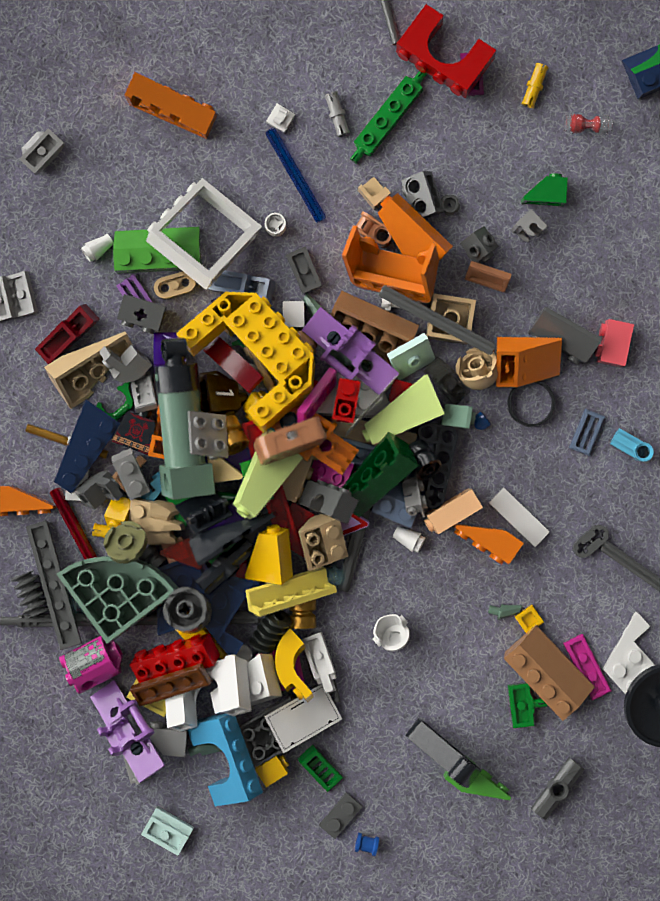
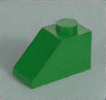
M558 173L549 174V176H546L521 199V204L564 206L567 198L568 178L562 177V174Z

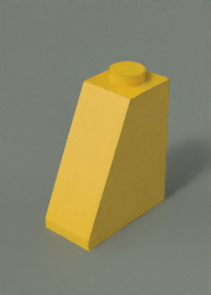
M270 525L258 534L245 579L282 585L293 577L289 529L280 528L279 525Z

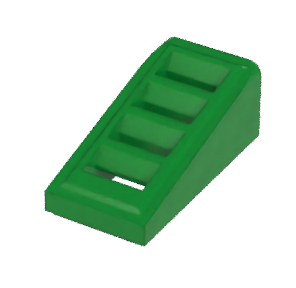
M314 745L310 746L298 757L300 764L327 792L343 779V776ZM321 760L322 763L315 770H313L312 767H314ZM325 767H328V770L321 776L318 775ZM333 773L334 776L325 783L324 780Z

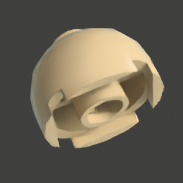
M472 348L466 351L467 355L463 358L460 356L455 367L459 379L465 386L473 390H482L494 384L498 376L497 357L494 352L492 355H488L477 348Z

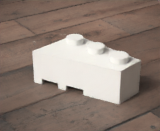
M258 654L247 663L251 706L282 696L273 655ZM217 687L210 694L215 714H223L220 709L219 688Z

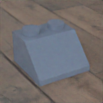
M402 481L375 503L371 509V512L409 528L412 527L416 515L410 516L406 512Z

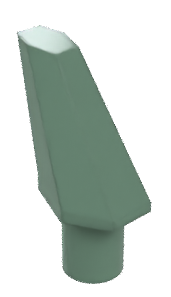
M306 293L303 301L311 317H313L322 306Z
M501 604L500 608L490 605L488 613L496 615L497 620L518 614L522 605Z
M211 743L196 745L188 749L191 757L199 753L204 756L222 751Z

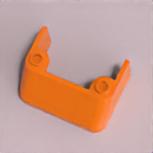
M353 225L342 253L351 283L357 287L380 292L382 287L386 285L414 301L429 303L434 293L439 264L436 244L431 243L429 250L420 252L417 258L379 249L373 238L360 237L358 227Z

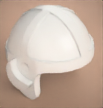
M396 614L379 618L373 630V641L387 651L394 652L403 649L410 639V630L406 626L408 624L407 620L402 615L398 616Z

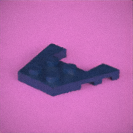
M194 555L158 569L170 577L179 588L189 587L200 592L201 588L196 583V580L208 570V567L205 563L199 566ZM165 602L157 608L158 636L176 630L167 623L164 617L163 607Z
M232 576L230 579L224 580L209 595L202 589L200 590V593L208 598L212 608L211 621L205 628L227 655H237L244 644L225 632L246 598L245 590L264 585V583Z

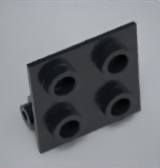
M216 491L215 494L191 497L175 505V508L195 535L233 516V513L227 507L229 506L227 499H221Z

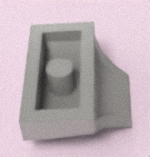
M49 128L45 132H36L21 148L22 156L19 160L37 175L58 156L65 143Z

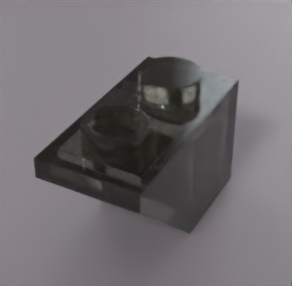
M439 357L423 371L425 375L428 374L430 381L454 405H457L470 392L456 372Z

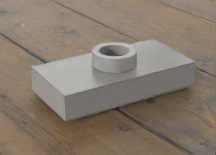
M146 371L142 377L131 382L137 413L158 408L152 375L150 371Z

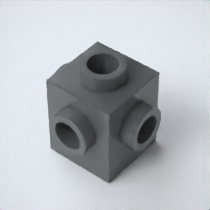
M485 226L473 232L460 243L467 256L474 262H479L480 260L486 262L494 256L493 251L499 247Z

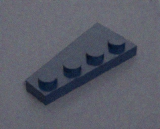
M86 399L54 478L56 484L71 494L120 425L118 421Z

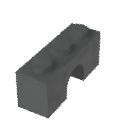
M318 479L317 482L308 480L298 504L348 524L359 500L351 497L352 492Z

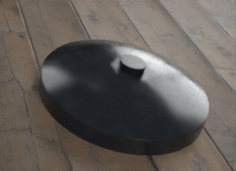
M660 664L641 672L628 687L624 699V714L629 727L639 739L655 747H660Z

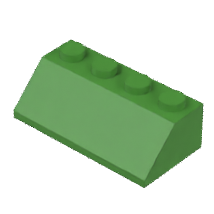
M200 227L165 228L161 231L202 265ZM148 229L115 231L113 257L114 271L117 274L178 271L181 269L146 242L149 234Z

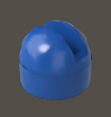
M481 411L475 415L474 425L476 429L484 430L491 425Z

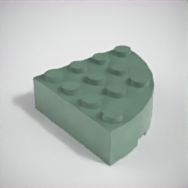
M109 556L96 557L71 564L57 573V576L107 644L115 641L167 601L171 592L179 588L170 577L142 560H135L125 564L117 563Z

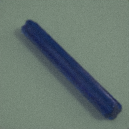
M273 127L267 130L265 133L315 222L323 221L326 218L325 213L276 128Z

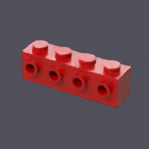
M210 633L205 635L196 634L187 640L178 639L169 645L164 646V644H161L148 651L146 649L140 650L134 655L135 657L129 665L138 682L141 683L201 663L205 668L212 667L218 660L220 653Z

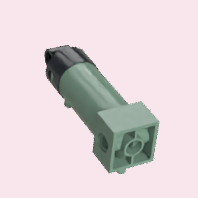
M184 337L163 339L161 341V354L166 363L165 365L154 366L165 464L159 465L162 495L174 500L215 494L212 463L206 462L205 456L190 454L188 411L201 412L198 363H187L185 361L188 357V346Z

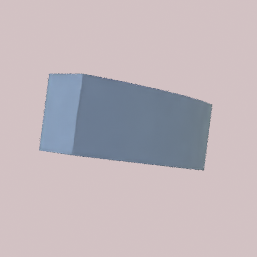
M224 271L207 290L220 293H257L260 298L264 296L272 303L276 282L267 278Z

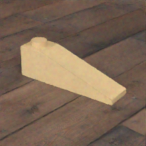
M122 332L63 355L44 368L66 404L72 409L94 393L91 389L98 381L103 383L107 379L105 374L109 371V368L102 363L103 358L99 351L106 346L120 357L132 343L128 334Z

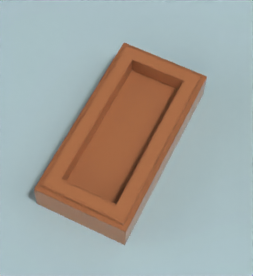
M471 261L465 280L505 293L512 274Z

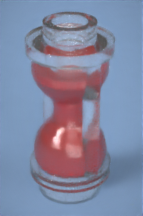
M571 113L570 115H565L564 132H569V134L581 133L585 129L590 128L597 134L608 135V132L612 131L613 118H610L609 114L597 115L593 119L588 120L581 114Z

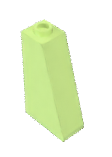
M428 374L420 378L364 425L365 429L362 430L366 442L371 441L372 445L383 439L388 431L393 435H397L444 415Z
M270 429V430L266 431L265 433H263L262 436L265 435V434L274 432V431H273L272 429ZM255 451L233 503L237 508L236 511L244 518L256 517L303 457L295 454L261 466Z

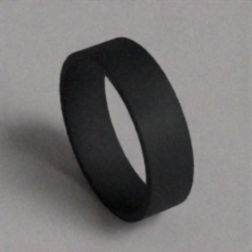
M542 381L534 383L543 386L548 391L551 397V409L547 417L536 424L522 422L515 416L511 407V399L518 387H514L511 390L507 406L510 415L519 424L530 427L538 426L545 423L552 416L555 409V396L551 388Z

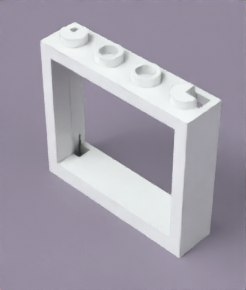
M202 178L197 184L193 182L189 186L184 197L180 195L176 199L171 210L167 208L163 212L158 223L154 221L150 225L146 242L207 290L257 237L262 226ZM198 194L244 231V234L209 270L161 232Z

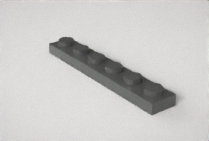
M45 520L26 526L60 650L80 645L82 640L67 588L57 576V573L61 571V566L48 521Z

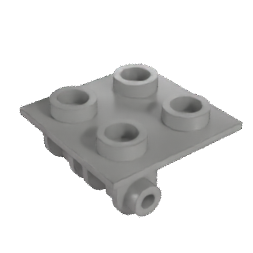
M188 411L190 454L209 456V460H216L218 457L228 458L226 415Z

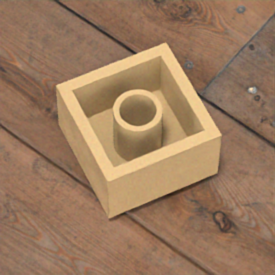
M433 294L430 304L431 310L472 330L476 300ZM427 324L426 336L428 339L467 344L434 325Z

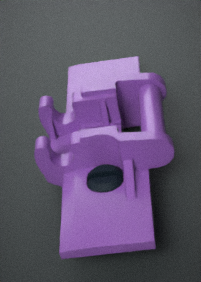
M322 307L318 309L302 329L304 333L326 350L319 358L321 361H326L346 379L352 380L357 376L378 395L399 375L397 370L375 353L373 348L376 344L372 340L367 338L354 325L350 329L344 327ZM333 349L337 352L340 351L352 361L351 364L356 369L353 372L349 371L329 353ZM368 359L373 363L371 371L362 369L361 363L363 360Z
M113 680L90 696L106 724V727H99L97 729L100 736H106L112 746L108 750L112 756L124 755L139 783L165 766L151 742L150 737L155 733L154 730L149 728L137 707V701L134 699L128 702L116 680ZM117 707H120V708H118V713H117V715H116L115 717H113V716H112L113 710H114L115 708H117ZM130 713L142 731L139 735H137L127 718Z

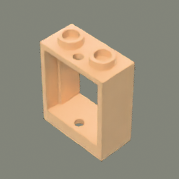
M467 488L445 501L440 508L432 509L425 513L427 519L423 521L429 531L440 534L483 507L473 490Z

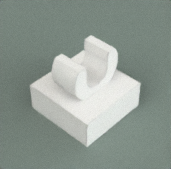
M276 104L266 123L285 134L295 114Z

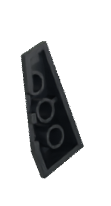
M273 511L250 519L245 518L210 527L197 535L193 533L194 538L189 541L197 564L200 566L224 551L228 546L236 543L248 533L253 532L277 516V512Z

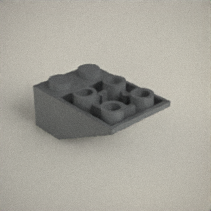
M290 695L270 705L239 726L254 767L282 752L264 716L293 701Z

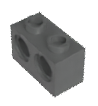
M422 171L401 180L403 185L402 192L407 198L408 203L424 219L445 212L432 171ZM417 182H419V184H420V189H419L418 192H417V190H416V183H417ZM424 202L426 203L425 212L422 210V204Z

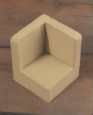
M374 177L366 184L358 187V192L373 210L388 195H391L386 186L383 188Z

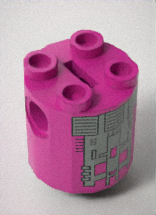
M99 636L60 656L59 660L63 668H66L68 672L65 675L70 686L74 685L76 691L80 694L122 672L120 664L123 654L116 642L113 641L107 644L102 636Z

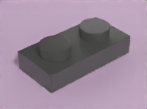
M306 247L286 254L302 294L322 287Z
M345 792L319 823V826L336 839L359 812L362 805Z

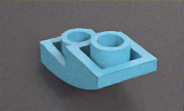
M160 472L152 476L154 481L150 483L155 491L152 492L150 489V492L142 495L141 499L156 501L161 495Z

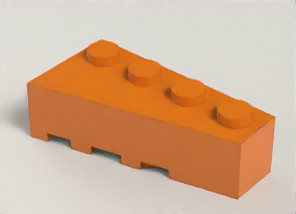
M134 72L124 95L130 106L205 139L208 138L217 117L216 111H214L212 106L206 103L201 105L195 102V99L185 94L181 95L172 88L163 86L137 72Z

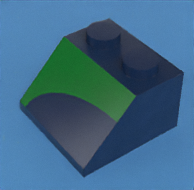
M660 45L622 60L637 99L660 91Z

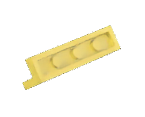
M319 567L312 571L293 575L291 579L282 585L267 583L245 590L249 611L260 617L336 593L337 590L336 586L328 583L326 568Z

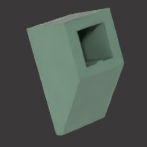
M444 404V415H442L441 425L469 429L471 425H474L476 412H472L473 407Z

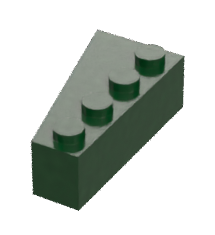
M389 431L341 487L352 492L351 497L359 500L353 512L359 518L419 466L408 443Z

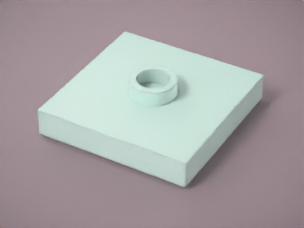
M425 333L387 354L392 367L399 372L398 380H402L436 360Z

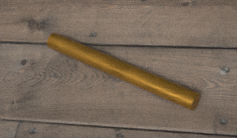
M27 424L25 432L68 446V437ZM103 449L99 457L106 459L108 451Z

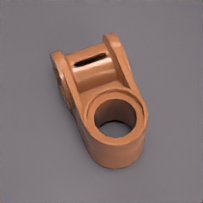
M362 211V217L356 224L360 237L373 238L380 248L389 246L392 236L386 226L370 214ZM385 232L388 235V239L383 242L379 241L376 237L378 233Z

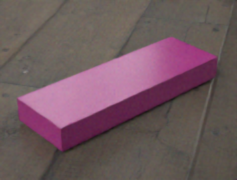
M329 367L297 410V423L311 419L336 386V370Z
M583 634L564 642L563 644L573 664L595 686L589 694L591 700L593 701L611 692Z

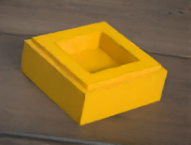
M532 604L514 616L525 633L535 625L540 626L544 623Z

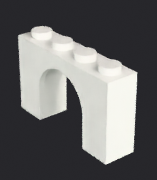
M227 655L225 659L217 660L214 666L205 668L210 678L214 679L218 685L222 713L235 716L251 711L247 660L241 659L237 655ZM201 688L165 699L167 728L181 732L198 727L196 698Z

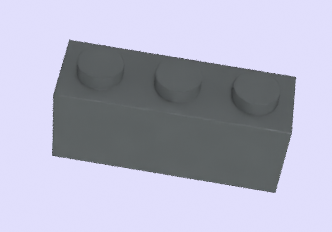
M548 307L543 308L539 312L528 331V334L532 335L531 337L562 338L561 352L569 356L567 360L576 365L586 363L602 341V338Z

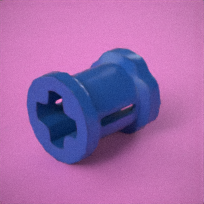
M358 832L354 852L364 851L372 853V856H376L379 837L362 836V833Z

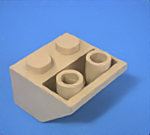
M319 514L310 517L298 531L309 571L348 557L340 521L327 515Z

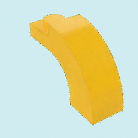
M290 628L283 635L277 646L275 655L276 671L284 689L288 692L294 687L295 689L292 690L300 700L304 698L308 703L314 698V695L295 671L297 657L306 647Z

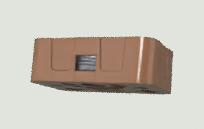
M314 417L260 436L256 439L253 446L262 466L321 445L327 437L319 417Z

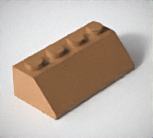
M341 291L330 314L344 327L350 329L354 325L361 333L376 344L373 348L375 353L390 365L387 354L414 339L419 325L344 291Z
M537 625L532 627L505 651L504 660L562 721L580 707L595 687Z

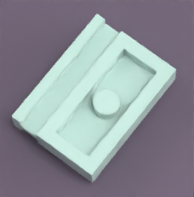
M157 806L141 835L178 856L194 827Z

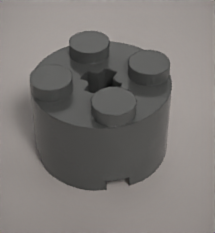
M181 587L171 592L164 604L163 613L167 623L174 629L192 634L201 631L210 623L212 608L204 594L193 588ZM187 606L191 608L188 615L184 613L187 611Z

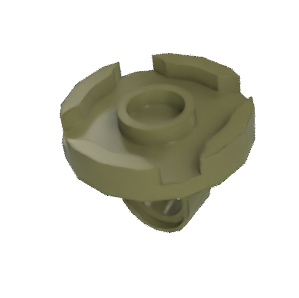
M123 521L116 528L113 526L109 529L103 544L106 553L113 561L126 564L138 560L146 550L148 540L146 533L139 524L133 521Z

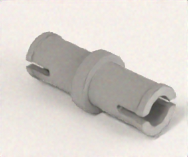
M335 91L331 92V95L329 93L324 95L330 111L329 118L333 120L337 137L343 136V133L345 135L349 134L350 131L344 116L346 112L341 107L338 92Z

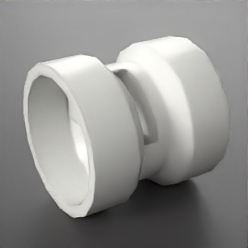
M271 213L265 219L267 233L273 237H278L286 231V221L280 213Z

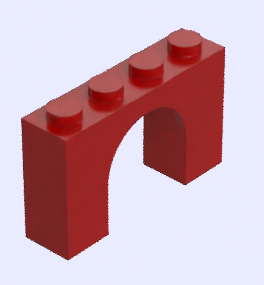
M426 4L397 42L396 53L402 60L413 63L420 72L430 74L437 83L448 86L455 95L467 98L494 61L496 49L478 39L461 61L452 64L437 61L430 54L428 44L443 25L444 15Z

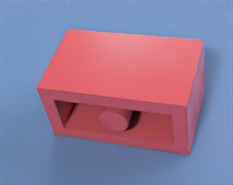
M608 319L605 321V324H601L599 336H602V341L595 350V357H598V363L617 367L626 366L634 324Z

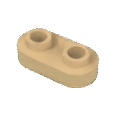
M179 272L159 278L154 284V291L159 298L170 299L192 292L196 287V281L185 272ZM184 279H188L190 282L186 287L182 286ZM163 285L169 286L168 292H162L161 288Z

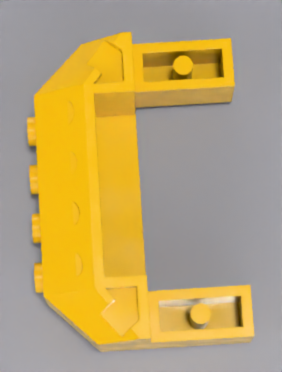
M225 292L176 334L178 338L184 337L186 339L188 351L193 356L199 353L223 331H226L230 337L235 334L278 380L279 384L247 411L249 418L265 433L294 407L299 409L313 390L315 372L314 350L307 342L303 344L300 341V335L293 327L288 328L284 323L286 320L278 311L276 313L272 311L270 302L264 296L260 298L257 293Z

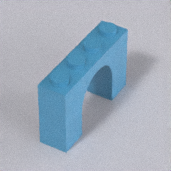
M223 713L198 719V727L187 730L193 746L206 743L216 745L225 754L230 767L229 777L222 778L208 786L214 805L221 806L248 802L262 794L263 791L236 716Z

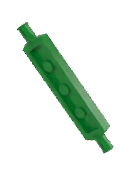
M419 71L414 78L404 77L355 139L354 144L357 150L350 157L351 161L357 164L363 155H373L422 93L423 87L420 83L427 76L426 72L422 73Z

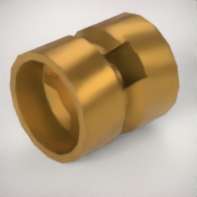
M226 416L228 456L247 448L249 441L245 433L241 431L242 426L237 416Z
M316 599L289 607V610L293 612L290 615L292 624L289 628H316V615L312 613L316 610Z

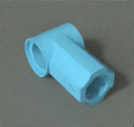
M620 428L610 442V445L639 462L650 460L654 454L653 448L649 443L639 440ZM641 446H644L648 451L645 458H640L637 454V450Z

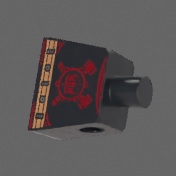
M152 410L137 414L128 411L113 435L111 442L148 455L152 435L157 424L156 421L149 419Z

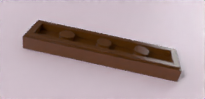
M201 663L132 685L129 690L141 707L211 684L212 679Z

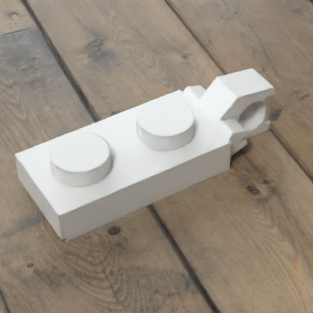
M320 632L301 639L306 647L304 650L314 680L317 681L318 685L323 684L325 693L336 691L333 679L337 678L336 671L323 633Z

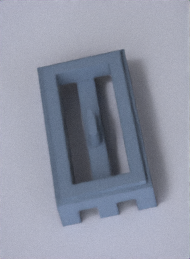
M584 409L569 448L589 456L605 416ZM588 415H590L591 417L586 426L579 446H575L581 433V430L583 428V425L586 421V418ZM598 418V422L596 424L592 437L589 441L587 449L585 450L583 449V446L585 444L589 431L592 427L594 419Z

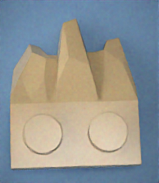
M140 498L131 500L128 521H133L142 527L147 535L148 545L178 543L177 537L173 535V531L185 530L184 522L174 519V516L179 514L173 503Z

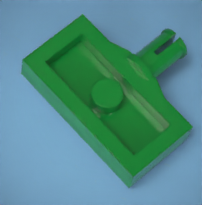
M527 683L507 685L512 727L534 726V708L547 707V704L542 699L533 700L530 694V686Z

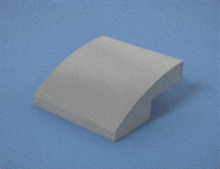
M22 271L9 276H0V322L38 313L28 271Z

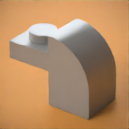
M130 345L120 357L106 346L99 351L103 358L102 363L109 368L114 379L120 382L135 381L142 377L152 366L147 356L133 345Z

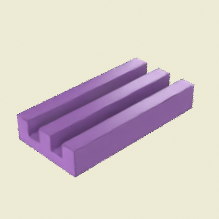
M134 274L116 285L123 296L124 294L127 295L123 289L124 286H127L133 297L139 298L130 282L134 281L146 301L152 302ZM136 312V316L139 317V321H141L142 318L147 317V314L145 313L141 315L139 312Z

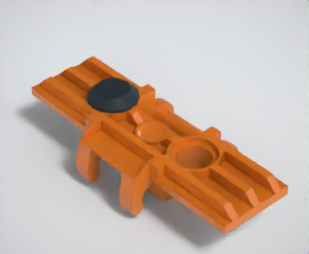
M294 407L271 428L277 431L297 424L298 409ZM315 413L312 418L319 417L322 427L327 430L325 433L327 438L325 440H329L332 447L328 452H323L319 448L320 445L315 448L298 454L303 456V459L309 462L313 455L343 475L359 450L334 433L338 426L337 423H331L318 413Z

